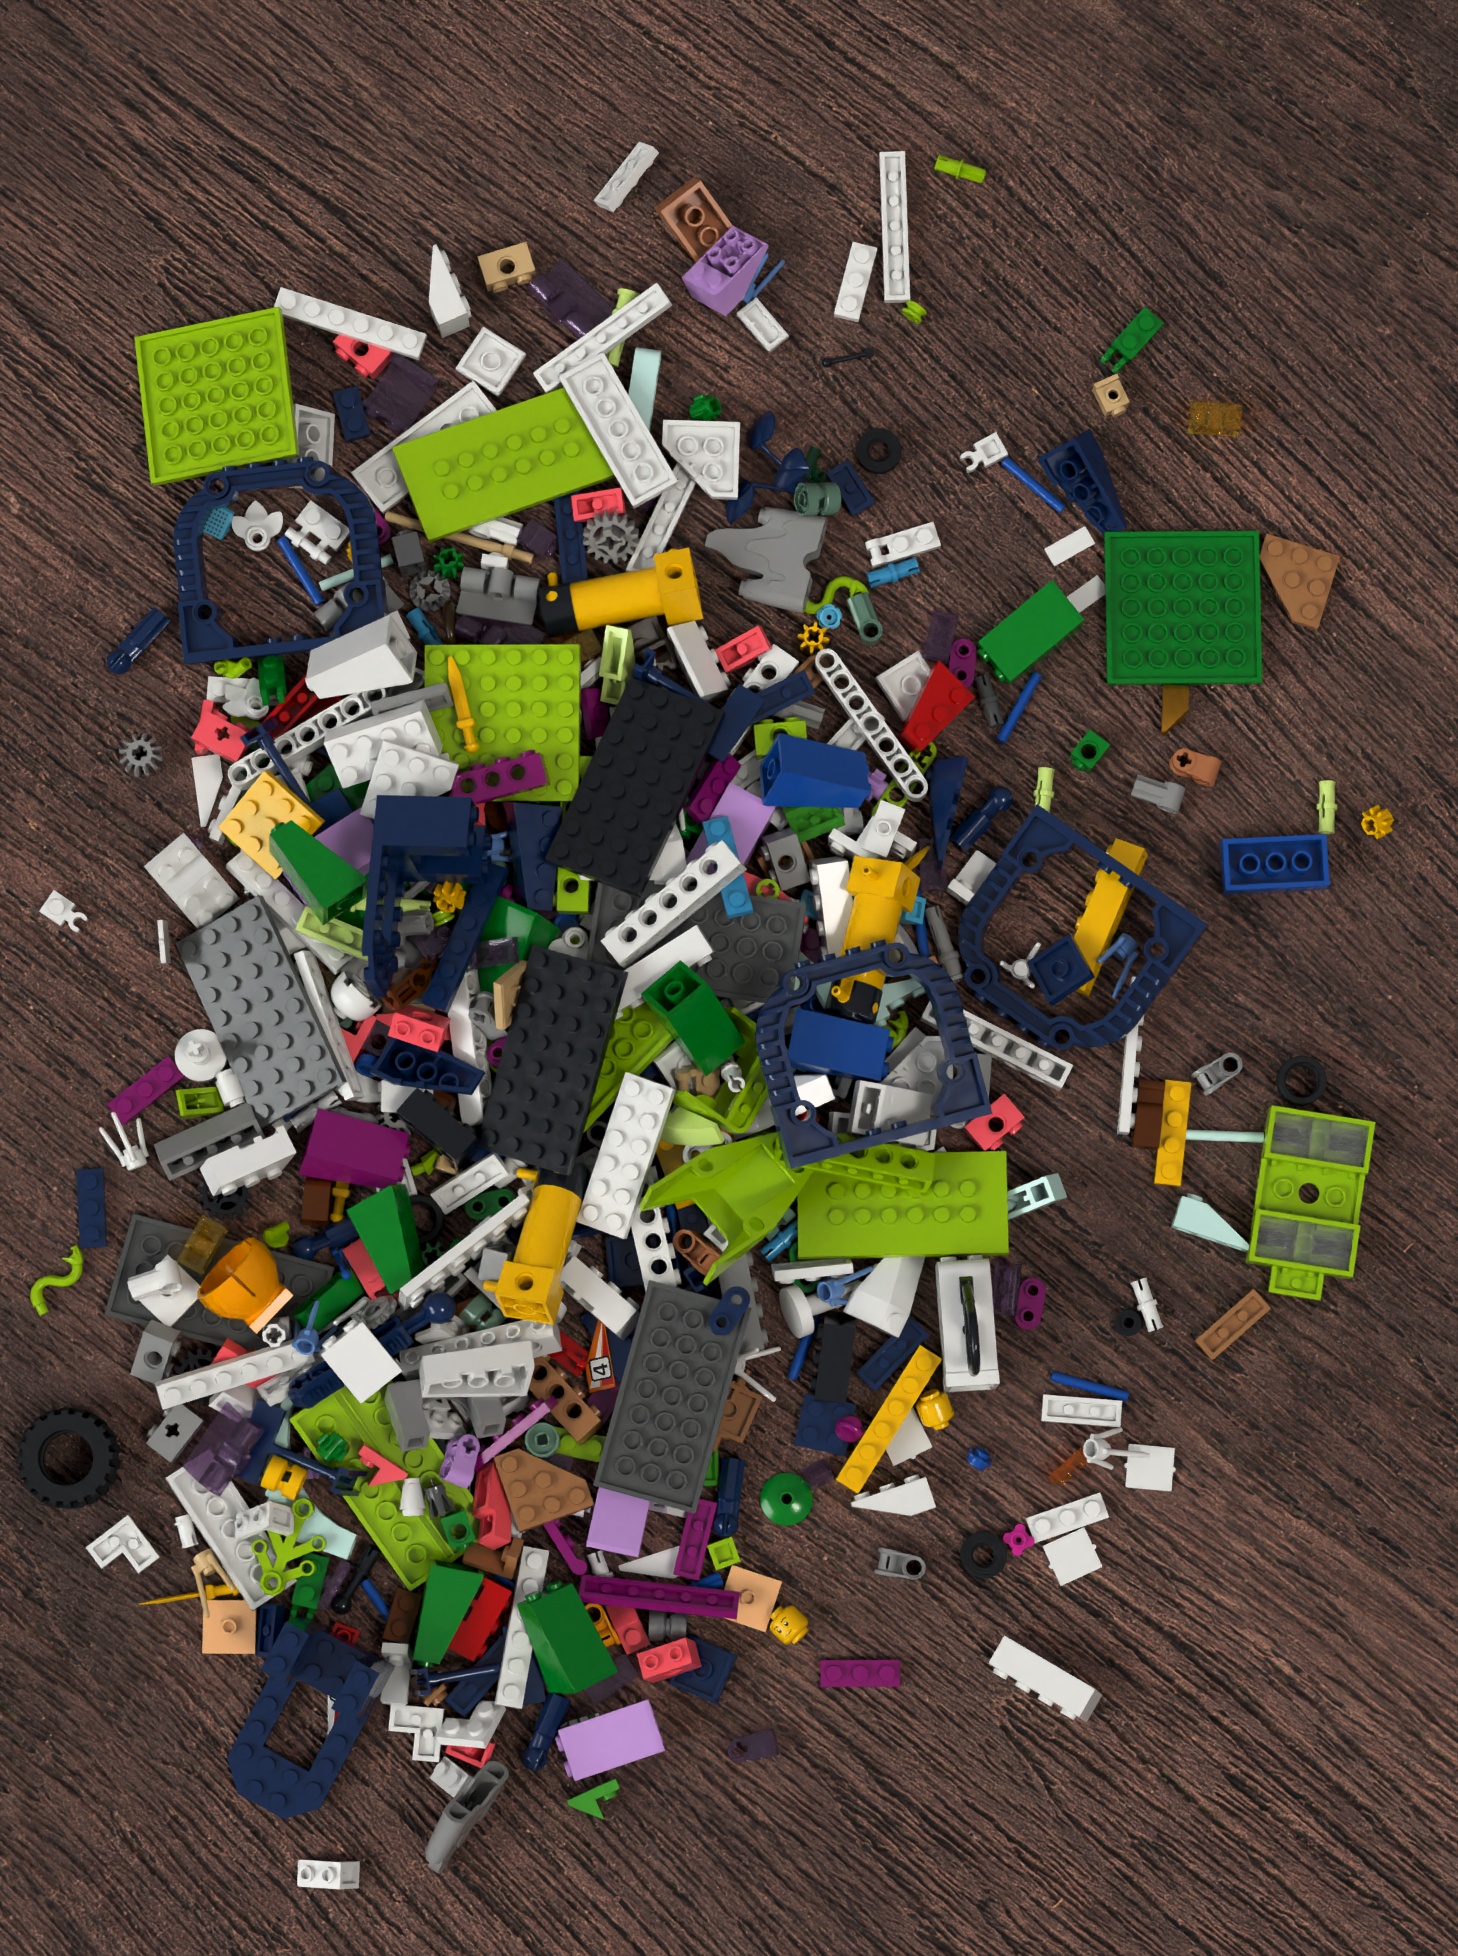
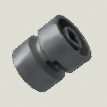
M650 1610L649 1641L663 1642L665 1638H669L671 1642L686 1638L687 1614Z

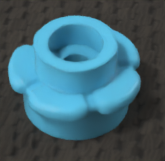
M827 604L823 606V609L818 610L817 620H819V625L822 628L835 629L840 625L842 613L839 608H835L832 604ZM827 615H831L832 618L828 620Z

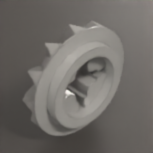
M427 570L418 573L411 581L409 589L410 598L422 610H438L443 607L445 601L449 600V582L447 578L443 579V575L440 572L435 573L434 571ZM435 581L434 590L440 595L431 593L425 600L426 592L421 585L429 587Z
M392 1295L381 1296L366 1307L362 1317L365 1319L366 1326L369 1329H375L378 1325L383 1324L395 1312L398 1303Z

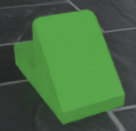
M614 1778L568 1799V1805L598 1818L605 1819L597 1799L601 1797L604 1802L617 1796L615 1790L620 1789V1785L617 1779Z

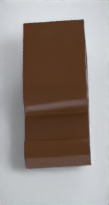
M426 956L421 959V963L415 968H402L393 975V981L386 996L381 997L388 1009L403 1010L428 987L429 975L437 968L441 957Z
M1139 1079L1135 1108L1136 1119L1131 1148L1155 1151L1159 1149L1165 1082Z
M306 1176L301 1215L303 1225L321 1227L329 1225L333 1188L332 1180Z

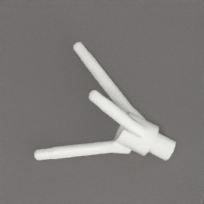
M777 1346L761 1351L756 1347L739 1354L734 1374L742 1377L764 1396L775 1402L776 1397L748 1376L744 1369L746 1360L779 1352L781 1347Z

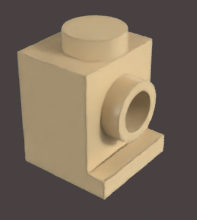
M1118 374L1112 375L1093 385L1092 391L1105 417L1110 415L1117 417L1127 411L1126 408L1129 406L1130 401L1120 383ZM1114 392L1118 397L1114 400L1110 399L1109 393Z

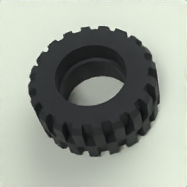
M70 1407L50 1410L42 1417L38 1416L33 1420L34 1423L23 1432L25 1434L22 1441H19L17 1447L19 1448V1456H16V1464H19L20 1469L18 1474L20 1479L24 1481L28 1492L32 1493L40 1502L63 1509L82 1508L97 1502L98 1498L102 1495L105 1496L110 1490L111 1484L115 1483L118 1477L116 1473L121 1465V1460H119V1453H121L120 1445H117V1437L110 1430L108 1424L91 1412ZM73 1433L83 1437L93 1451V1464L89 1473L75 1483H62L55 1480L48 1473L45 1466L44 1457L48 1445L53 1439L62 1434Z

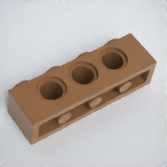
M549 1355L534 1358L535 1367L529 1385L530 1391L538 1399L542 1397L545 1401L552 1396L556 1388H564L563 1397L556 1399L559 1404L550 1412L582 1446L604 1426V1423L600 1420L603 1414L594 1404L589 1407L582 1399L586 1396L576 1385L571 1388L565 1382L568 1376L559 1366L553 1369L548 1363L551 1359ZM539 1369L547 1370V1376L543 1380H535V1374ZM579 1406L582 1408V1413L578 1418H570L569 1413L573 1407Z

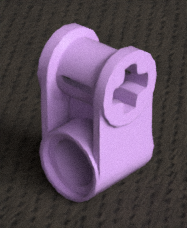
M467 1434L461 1438L451 1439L448 1442L439 1473L441 1480L462 1488H467L474 1477V1468L480 1450L479 1441L475 1436Z

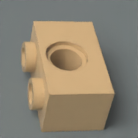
M526 242L478 256L479 266L488 292L492 290L495 293L506 290L509 285L515 283L524 285L536 277L534 264ZM505 265H512L515 269L513 272L505 274L501 271V268Z

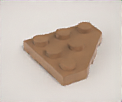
M1266 533L1260 551V565L1267 573L1270 583L1279 600L1282 601L1291 622L1317 630L1340 556Z
M520 1449L493 1457L519 1533L594 1507L586 1480Z

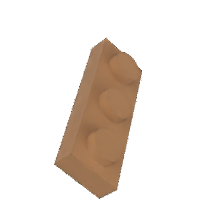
M1252 1289L1194 1342L1212 1361L1271 1308Z

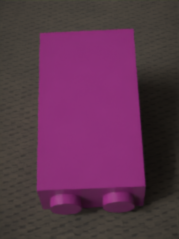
M318 1108L310 1128L298 1175L383 1189L390 1185H396L397 1181L402 1182L406 1167L401 1165L403 1158L408 1159L412 1144L407 1143L409 1133Z

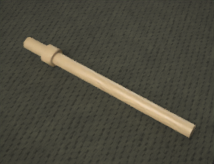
M387 511L384 520L424 532L420 521L390 511ZM461 532L445 537V539L489 552L500 553L507 557L508 560L513 558L532 564L534 558L533 553L516 549L514 545L508 543L502 545Z

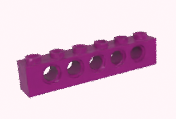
M529 750L520 753L521 758L513 760L510 757L499 758L495 760V765L487 767L485 763L473 765L470 767V771L460 773V770H457L449 797H471L474 804L478 805L551 785L544 756L541 753H536L535 750ZM523 766L525 776L520 780H516L513 776V771L516 767ZM492 773H498L500 782L497 786L491 787L488 783V778ZM472 779L475 783V789L467 794L463 790V785L467 780Z

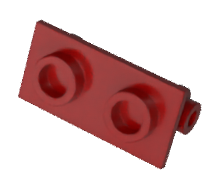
M560 1331L562 1351L548 1355L578 1378L589 1363L587 1362L589 1353Z

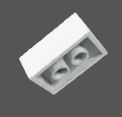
M293 404L299 457L285 460H288V464L298 463V458L313 457V461H322L332 467L335 414ZM318 468L315 471L314 477L316 481L324 479L325 470L323 468ZM302 486L289 487V488H301V489H303Z
M692 621L667 628V638L693 693L708 703L728 695V686L731 685L725 671L720 673L716 665L720 661L715 650H709L705 642L709 639L703 626L698 627L696 622Z

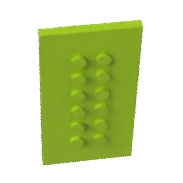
M565 388L392 447L393 454L428 543L616 478Z
M1006 1151L934 1153L933 1181L927 1193L814 1170L797 1195L798 1259L1009 1255ZM902 1164L904 1167L910 1168L906 1164Z
M392 1380L363 1403H360L347 1386H344L317 1403L314 1407L309 1409L303 1408L290 1417L289 1420L319 1463L333 1469L340 1466L355 1467L368 1472L366 1477L358 1476L353 1489L360 1491L359 1496L343 1497L407 1589L412 1591L426 1581L430 1559L453 1562L465 1554L466 1549L457 1551L456 1547L450 1548L439 1512L437 1517L433 1516V1519L430 1520L429 1502L424 1494V1489L432 1486L430 1478L433 1479L434 1485L444 1483L446 1487L445 1492L456 1510L462 1507L465 1508L476 1539L472 1542L479 1544L480 1519L472 1516L474 1497L468 1488H462L440 1479L439 1473L445 1455L433 1438H429L426 1448L401 1452L384 1401L387 1385L394 1383ZM333 1431H336L349 1443L344 1448L348 1451V1454L340 1463L334 1459L330 1464L316 1451L320 1446L317 1443V1439L324 1432L330 1435ZM363 1442L407 1470L408 1475L406 1478H420L426 1509H423L424 1515L402 1516L400 1503L404 1479L368 1486V1481L378 1467L374 1465L373 1468H370L359 1460L361 1455L358 1454V1449ZM456 1524L452 1527L451 1534L455 1537H460L465 1533L466 1527L462 1524Z

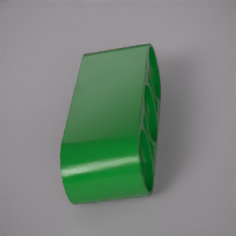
M346 1267V1269L351 1272V1278L343 1279L341 1277L342 1271L340 1270L295 1309L293 1316L303 1329L307 1326L316 1300L320 1304L312 1328L318 1333L365 1291L360 1280L350 1267Z

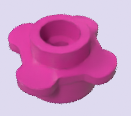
M1017 1524L1012 1532L1005 1533L1003 1536L1004 1543L1009 1544L1012 1548V1553L1016 1556L1021 1555L1025 1548L1032 1547L1035 1542L1034 1538L1025 1531L1026 1528L1022 1524ZM1020 1537L1021 1542H1017L1016 1539Z

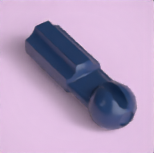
M153 607L116 650L108 655L106 661L108 669L118 675L129 671L131 665L168 627L171 621Z
M997 786L991 789L988 794V801L979 810H973L949 836L950 842L961 852L966 853L992 825V818L999 811H1005L1013 803L1012 792L1004 786Z
M346 1217L325 1226L324 1232L314 1237L308 1235L298 1237L293 1244V1252L298 1258L311 1260L320 1249L327 1246L335 1249L360 1238L350 1217Z
M722 1458L716 1514L713 1520V1529L721 1537L733 1536L739 1527L738 1515L745 1460Z
M555 1693L548 1694L534 1727L535 1732L530 1744L522 1753L521 1759L525 1768L532 1771H539L544 1768L548 1759L547 1753L553 1739L558 1734L571 1700Z

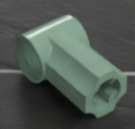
M860 593L847 599L846 602L859 632L861 642L867 646L878 644L881 640L883 629L877 619L868 593ZM867 627H874L878 634L873 638L865 636L863 631Z

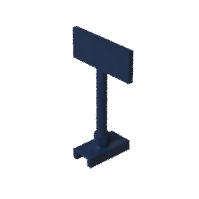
M649 647L644 652V664L640 666L636 663L633 666V678L646 683L650 681L655 685L658 683L671 692L712 706L663 675L664 672L655 667L656 652ZM739 684L721 709L725 711L726 715L708 754L723 763L764 705L765 699Z
M272 716L259 726H255L246 732L240 739L245 746L257 741L262 751L265 749L289 789L325 820L323 825L314 834L313 837L353 813L354 809L340 787L312 803L308 800L274 745L276 742L270 732L279 724L275 717Z
M691 1266L683 1271L688 1283L682 1286L681 1289L714 1298L718 1296L715 1291L705 1286L703 1281L706 1276ZM587 1312L581 1316V1319L593 1338L598 1319L590 1312ZM605 1326L613 1373L619 1383H621L632 1344L631 1336L635 1333L636 1327L623 1341Z
M257 1399L229 1473L258 1485L269 1455L274 1454L329 1478V1482L333 1483L330 1492L341 1496H359L360 1491L353 1488L358 1476L366 1477L367 1471L361 1468L341 1466L333 1469L276 1444L275 1440L287 1411L275 1405L270 1407L266 1401Z
M508 1626L502 1627L504 1645ZM533 1648L523 1705L546 1701L542 1673ZM501 1663L438 1673V1671L428 1672V1668L409 1669V1675H418L415 1684L419 1685L420 1688L419 1690H413L412 1694L413 1696L430 1695L431 1688L440 1687L442 1683L500 1674Z

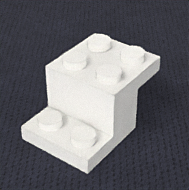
M874 816L871 817L857 841L834 828L828 837L827 845L831 847L830 851L836 856L843 858L845 855L851 860H854V856L880 859V856L862 850ZM897 831L890 852L900 859L904 857L909 859L915 852L917 842Z
M184 833L144 866L198 930L213 922L240 899Z

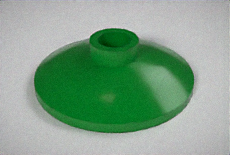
M780 1473L765 1483L761 1491L760 1503L764 1514L772 1522L783 1526H790L801 1522L809 1514L813 1503V1495L810 1486L803 1478L793 1473ZM789 1494L792 1497L791 1503L784 1504L781 1500L782 1496Z

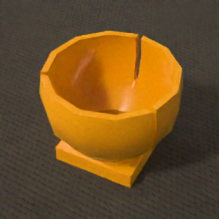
M255 1237L246 1238L223 1256L207 1274L197 1291V1298L205 1308L219 1317L244 1320L256 1334L293 1296L285 1285L279 1281L275 1257L266 1245Z

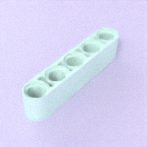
M636 347L628 395L650 432L661 351Z

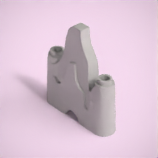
M766 507V509L761 508L758 523L763 524L761 527L754 529H717L707 535L705 542L706 550L723 556L735 569L762 578H748L747 581H741L739 595L743 596L744 599L801 614L805 612L812 587L811 574L805 567L808 562L818 559L820 556L828 517L818 515L800 516L797 511Z
M497 1761L486 1763L471 1779L463 1792L459 1791L446 1805L425 1848L426 1859L429 1862L428 1867L439 1874L447 1866L452 1855L462 1845L476 1822L482 1820L488 1813L509 1776V1771L503 1764Z

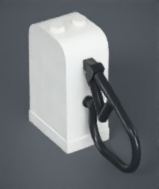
M983 1255L967 1256V1260H956V1257H942L941 1262L936 1263L935 1272L943 1392L996 1389L1000 1384L989 1258L983 1259Z

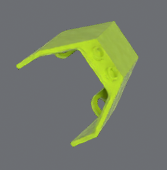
M777 1132L703 1151L650 1186L639 1206L641 1211H646L687 1200L694 1201L724 1235L728 1245L719 1259L713 1262L703 1281L706 1286L774 1230L814 1172L812 1169L802 1167L786 1169L785 1164L773 1162Z

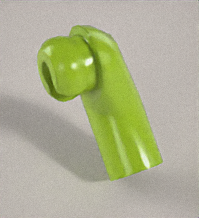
M246 657L238 662L229 659L219 660L214 665L217 674L231 679L239 678L252 667L251 660Z

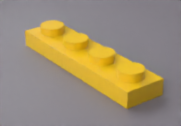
M1165 1080L1160 1146L1157 1150L1154 1184L1181 1186L1191 1092L1190 1082Z

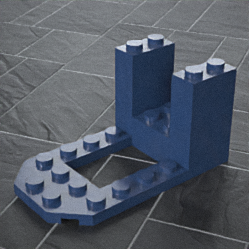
M377 795L362 938V956H368L369 966L364 968V980L374 997L386 996L393 981V972L398 970V957L395 956L396 947H399L401 942L398 922L403 920V908L400 907L401 898L405 897V882L427 881L429 883H445V881H448L449 883L485 884V876L490 874V860L487 859L488 850H492L493 839L485 826L474 825V822L477 823L479 820V808L475 806L471 797Z
M305 1616L285 1622L261 1668L270 1677L227 1757L237 1793L283 1819L321 1808L391 1676L395 1665ZM299 1680L336 1699L331 1709L339 1713L310 1770L265 1746Z

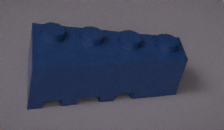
M503 801V807L507 816L506 829L511 849H509L510 859L513 861L514 868L513 881L516 903L527 909L552 911L557 866L546 863L545 857L561 825L562 807Z

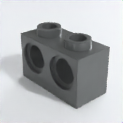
M404 530L398 532L397 536L392 537L402 578L427 571L417 531Z

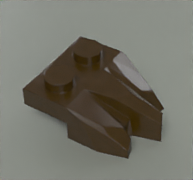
M656 616L641 619L625 627V629H630L632 633L635 664L637 663L640 666L644 664V652L649 647L656 652L655 667L660 670L666 665L670 669L678 668L675 652Z

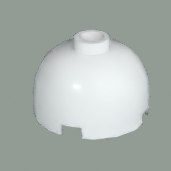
M344 970L334 981L330 991L331 1000L335 1005L333 1011L342 1019L346 1017L354 1021L368 1019L381 1008L382 1001H375L372 998L373 993L368 985L355 974H352L350 977L347 976L348 970Z

